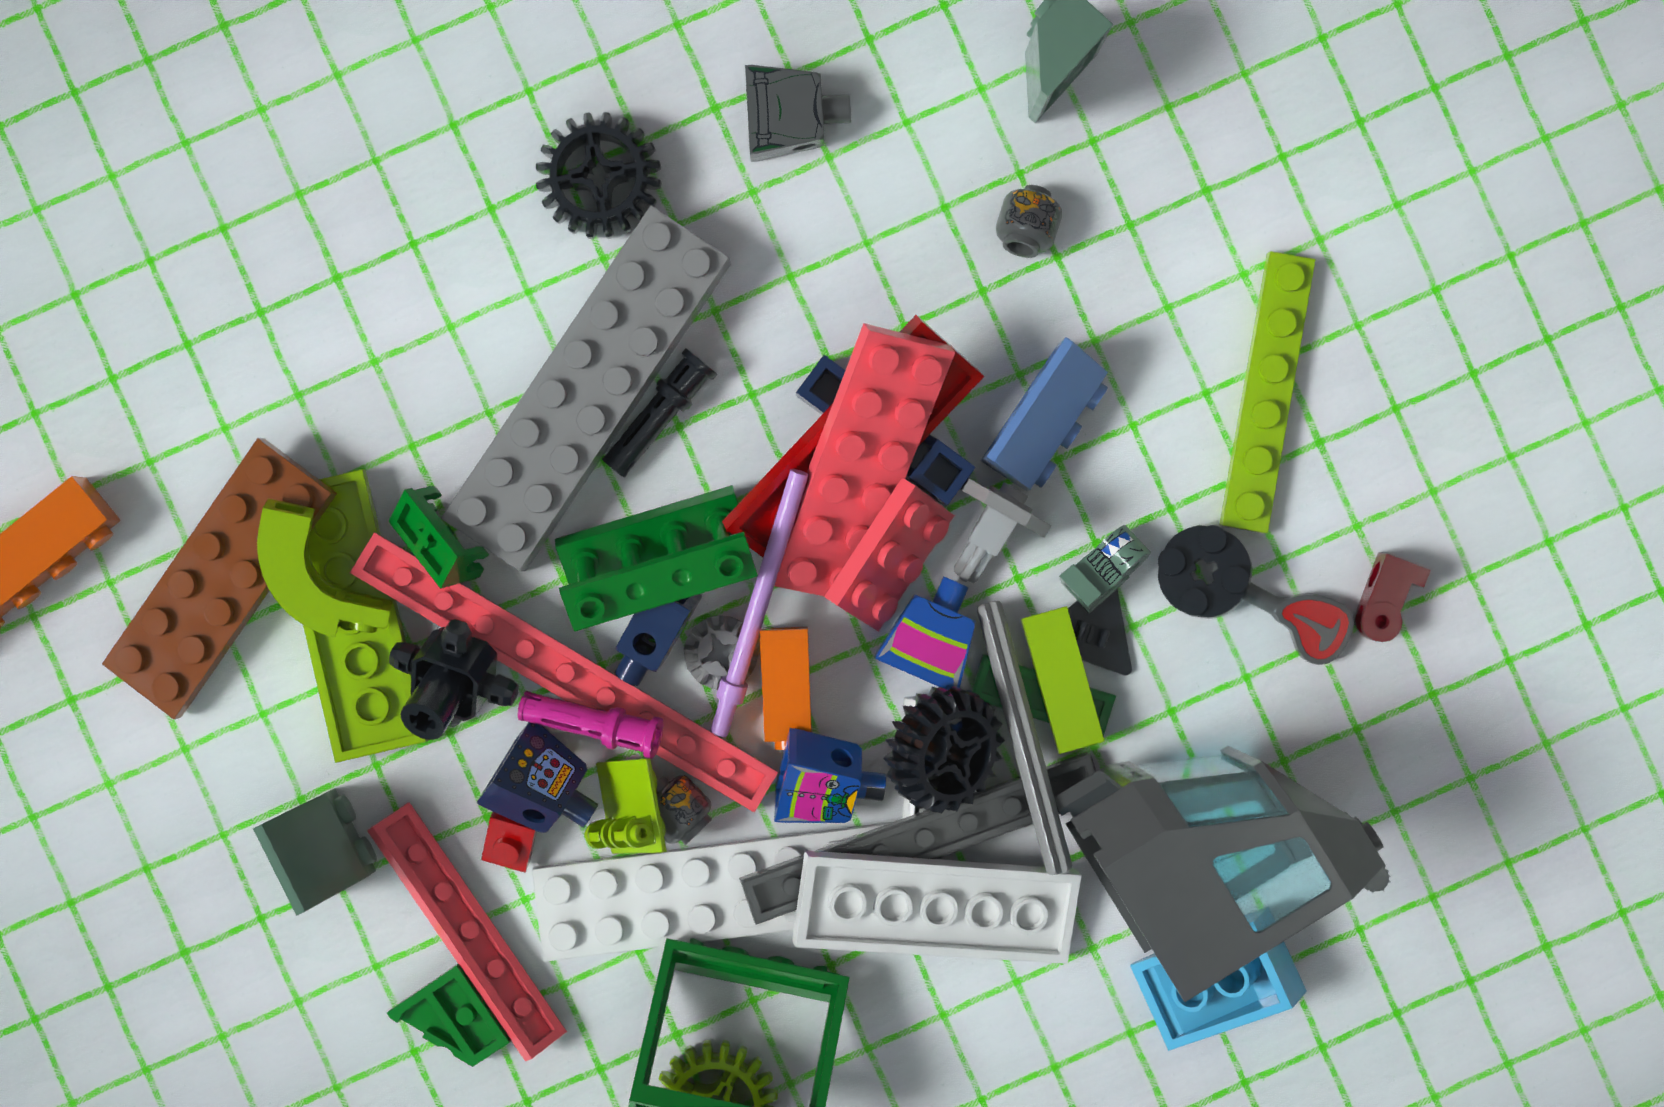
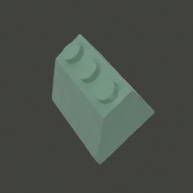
M1044 0L1034 13L1036 17L1030 23L1032 27L1026 34L1030 41L1025 51L1028 117L1034 123L1043 116L1097 56L1113 26V23L1087 0Z

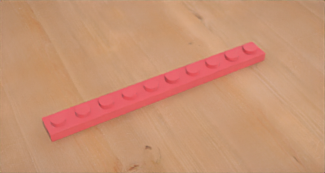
M373 533L350 571L352 575L440 627H446L454 619L467 623L472 632V637L487 641L496 651L497 661L565 701L605 711L620 707L624 708L628 715L652 720L655 716L662 718L663 733L656 755L754 813L778 774V771L723 738L711 733L706 728L637 687L624 682L612 672L462 583L440 589L415 555L378 533Z

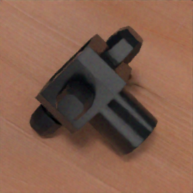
M454 619L446 627L432 631L421 649L418 645L396 642L390 652L389 663L394 668L411 674V696L400 713L401 720L412 734L422 739H438L444 734L448 726L455 727L461 721L476 717L487 699L489 703L512 706L517 698L519 685L514 680L501 674L496 676V651L487 641L472 637V632L465 622Z

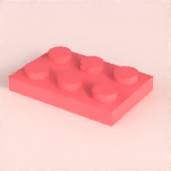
M901 478L824 597L879 632L883 624L894 615L898 601L909 584L919 577L923 569V563L934 546L942 541L947 534L949 523L955 515L917 486Z

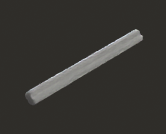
M1000 601L984 603L977 607V615L1045 869L1049 875L1065 873L1072 869V862L1003 605Z

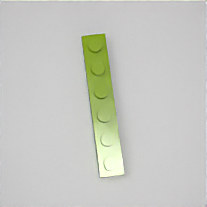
M1272 251L1266 254L1219 526L1264 534L1268 533L1316 259Z

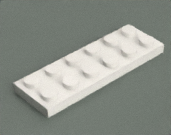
M805 850L792 941L795 947L1068 964L1082 875L1077 869H1071L1068 872L1057 875H1049L1045 867Z

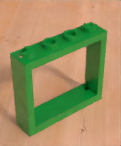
M666 938L628 1107H751L649 1085L675 970L828 1002L809 1107H826L850 977L827 972L828 966H815L813 969L796 966L792 960L785 957L771 956L763 959L749 956L747 951L738 947L728 946L720 950L706 947L701 941L694 938L690 939V943Z

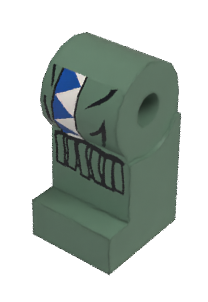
M1123 525L1107 536L1076 565H1071L1059 575L1061 584L1090 614L1130 578L1129 575L1149 557L1151 551L1126 525Z

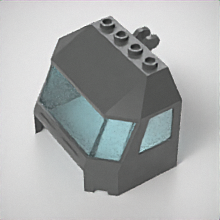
M1230 746L1220 750L1222 755L1135 765L1131 761L1107 764L1054 797L1061 816L1067 812H1070L1073 818L1065 824L1143 952L1145 953L1150 949L1153 950L1184 1002L1352 900L1363 888L1367 891L1370 890L1372 893L1374 891H1384V888L1390 882L1389 877H1391L1388 875L1389 871L1385 869L1384 861L1377 852L1384 848L1368 822L1362 824L1357 817H1351L1347 812L1338 809L1265 762Z

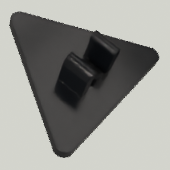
M1116 589L1090 614L1078 601L1074 602L1068 608L1082 661L1122 675H1129L1132 672L1118 590Z

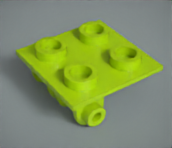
M650 758L597 762L596 767L605 819L593 821L588 825L584 834L587 843L595 849L611 848L612 854L667 852L664 839L666 829L664 821L660 816L656 793L657 778L652 770Z

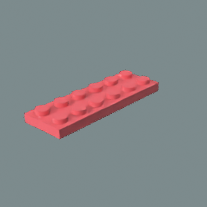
M863 323L808 467L807 473L809 476L774 585L775 587L825 596L901 478H906L955 355V351L950 345Z

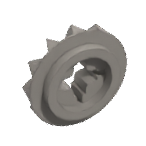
M713 616L701 621L690 631L684 647V657L688 671L700 684L718 690L721 677L727 676L726 667L722 666L719 660L713 662L709 660L704 663L702 659L714 650L711 637L713 633L716 639L720 640L723 645H734L737 643L743 622L730 616ZM757 643L747 672L746 679L752 674L757 663ZM732 652V653L728 656V659H729V662H730V663L728 664L729 667H730V664H731V661H732V657H733L734 652Z

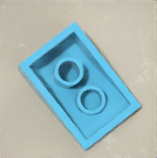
M1268 906L1244 914L1253 931H1259L1275 921ZM1284 941L1186 1002L1183 1001L1155 953L1130 965L1168 1051L1292 1009L1307 992Z

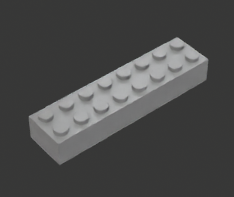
M650 205L441 519L518 571H526L730 267L729 257Z

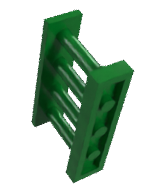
M733 485L555 538V548L569 585L559 587V592L574 632L757 577V570L745 533L741 532L732 535L722 523L728 514L739 504Z

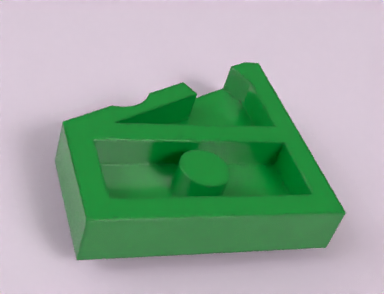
M456 964L387 1012V1015L393 1021L398 1023L403 1020L423 1032L422 1038L438 1047L448 1048L453 1056L472 1067L511 1042L459 964Z

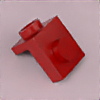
M492 812L481 860L526 873L531 860L537 831Z

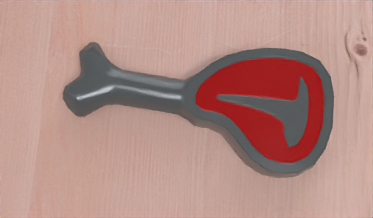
M1250 582L1244 600L1268 612L1278 623L1284 625L1289 630L1295 650L1301 658L1316 665L1328 664L1335 660L1345 649L1353 631L1354 619L1352 612L1344 604L1317 594H1299L1288 598H1280Z

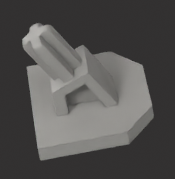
M968 478L960 490L986 504V507L972 530L967 546L954 566V572L962 581L975 583L979 580L993 555L997 557L1017 523L1044 538L1052 525L1031 514L1033 509L1024 505L1028 496L1004 482L1000 490L993 486L987 489Z

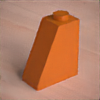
M808 627L762 628L760 630L765 742H775V750L785 749L790 728L812 732Z

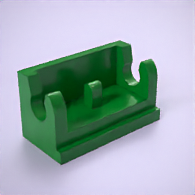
M435 486L413 490V488L405 489L388 522L440 589L480 578L484 568L480 562L474 563V561L488 557L489 553L483 546L464 549L456 539L452 529L446 526L436 513L438 509L435 505L427 502L430 499L435 500L441 497L440 491Z

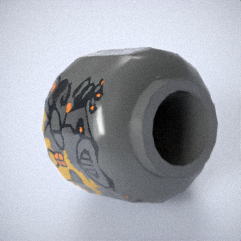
M1027 185L1024 189L1011 191L1004 198L996 223V234L1003 242L1004 249L1011 254L1023 258H1033L1038 253L1049 250L1056 238L1062 218V208L1051 197V192L1044 187Z
M663 775L657 781L656 793L660 816L664 821L666 829L664 839L669 844H674L681 840L686 845L712 820L708 815L711 809V801L686 775H679L672 781H669Z

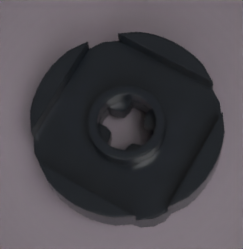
M1198 525L1179 532L1167 543L1165 549L1158 557V581L1162 593L1173 607L1191 617L1213 619L1232 612L1243 602L1250 586L1253 568L1246 548L1236 536L1218 526ZM1204 560L1207 564L1213 562L1217 564L1218 569L1212 573L1215 581L1211 584L1206 585L1202 579L1194 581L1192 574L1197 571L1196 563L1198 561Z

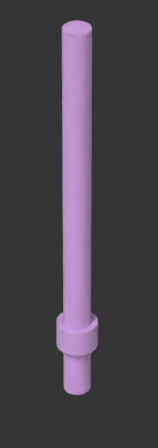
M790 469L728 674L721 677L716 697L720 700L710 732L717 736H728L737 705L743 704L748 688V684L745 682L809 476L808 473L798 469Z

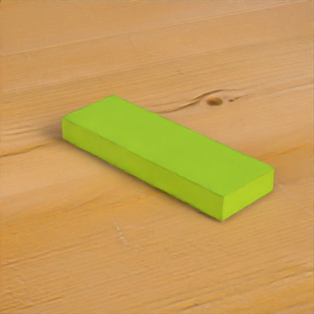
M1067 606L1022 618L1021 623L1058 754L1105 742Z

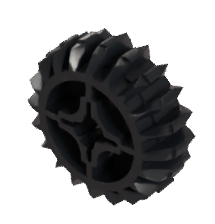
M604 112L602 114L600 125H595L591 113H585L583 116L585 127L578 129L575 121L570 118L566 120V125L571 132L568 136L564 137L556 129L551 132L552 137L559 144L556 149L549 145H542L541 152L552 160L551 163H536L537 172L549 175V178L536 182V188L541 192L552 191L551 194L542 200V204L545 209H551L560 205L553 215L556 223L560 224L571 216L568 224L570 233L576 234L582 224L586 223V236L588 239H594L597 235L598 225H603V232L606 238L611 239L614 237L612 224L619 222L622 230L628 233L632 229L626 218L633 214L638 221L641 220L644 212L638 207L640 203L649 207L650 205L655 207L657 201L652 195L646 193V189H661L662 183L660 179L650 177L648 174L661 170V164L659 160H645L656 149L651 142L638 146L645 136L641 128L633 130L628 136L626 135L629 129L628 119L622 117L613 129L611 128L612 117L610 113ZM600 141H610L622 146L632 155L635 162L624 164L623 161H610L606 159L603 155ZM586 144L584 162L579 167L568 170V174L562 175L564 165L569 156L577 148ZM595 155L605 173H610L609 179L604 177L606 183L601 185L603 197L593 180L587 179L588 174H593L592 169L596 167ZM636 177L630 195L620 205L612 209V192L614 188L621 183L629 182V178ZM574 188L575 191L587 190L593 193L598 212L586 211L576 207L566 198L563 190Z
M947 685L945 689L942 687H931L929 695L916 694L914 707L911 705L903 706L905 716L902 721H891L897 731L894 737L885 739L889 747L892 748V751L883 759L891 766L887 776L895 783L894 789L898 791L900 796L910 800L909 802L912 805L941 814L945 809L957 812L961 802L973 804L975 791L986 792L984 782L987 777H997L992 767L994 762L1003 759L999 752L996 751L997 747L1005 741L1000 733H998L1003 723L994 716L995 709L981 699L978 694L970 690L965 691L957 686ZM957 718L961 719V721H959L955 725L949 723V721ZM934 774L939 776L935 779L928 780V778H930Z

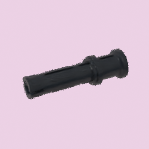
M687 348L682 351L683 359L666 379L660 378L656 383L657 387L655 389L658 391L631 423L616 444L602 458L609 467L624 478L678 411L684 412L686 409H690L693 405L691 399L707 379L714 380L718 375Z

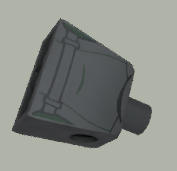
M745 65L751 162L820 148L824 146L823 124L851 123L850 94L822 96L820 73Z

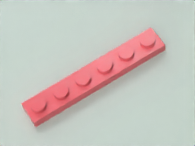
M410 802L368 829L367 832L525 1062L533 1059L567 1031Z

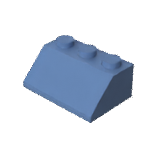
M1065 337L1055 347L980 461L1025 491L1031 490L1034 484L1042 488L1056 467V464L1050 461L1058 447L1061 445L1068 449L1081 430L1082 425L1077 423L1076 420L1084 408L1088 407L1093 411L1107 391L1108 387L1101 382L1108 372L1073 341Z

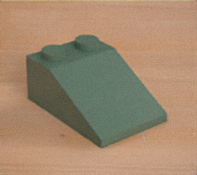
M336 789L330 790L253 828L296 916L349 888L376 871L373 865L377 861L375 851L365 836L359 837L352 821L356 820L354 809L345 795L339 796Z

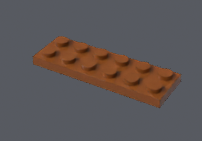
M257 438L109 652L102 665L172 719L181 718L270 591L262 576L257 553L258 529L262 509L267 499L314 508L312 531L337 493L265 438Z

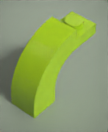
M268 498L262 509L257 537V553L262 576L279 605L302 625L334 638L336 637L340 620L348 621L350 628L362 632H376L377 628L387 630L392 600L339 589L325 581L314 568L309 555L308 544L315 509Z

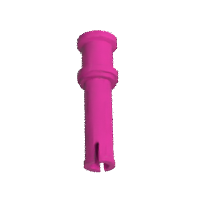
M530 691L524 692L518 707L517 716L520 721L537 723L550 728L593 737L601 740L602 745H605L608 749L614 750L619 746L643 752V756L650 759L655 757L663 733L662 718L655 716L652 720L628 715L625 709L620 707L611 708L609 711L598 710L556 698L545 697Z

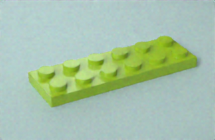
M364 469L319 479L334 490L337 495L310 532L308 544L309 555L314 568L329 584L342 590L393 601L387 630L377 628L376 632H362L350 628L348 621L340 620L336 637L334 638L318 633L303 625L335 763L429 741L412 734L401 720L400 713L411 696V674L404 673L389 663L390 652L396 642H406L397 601L350 573L373 533L381 535L367 473Z

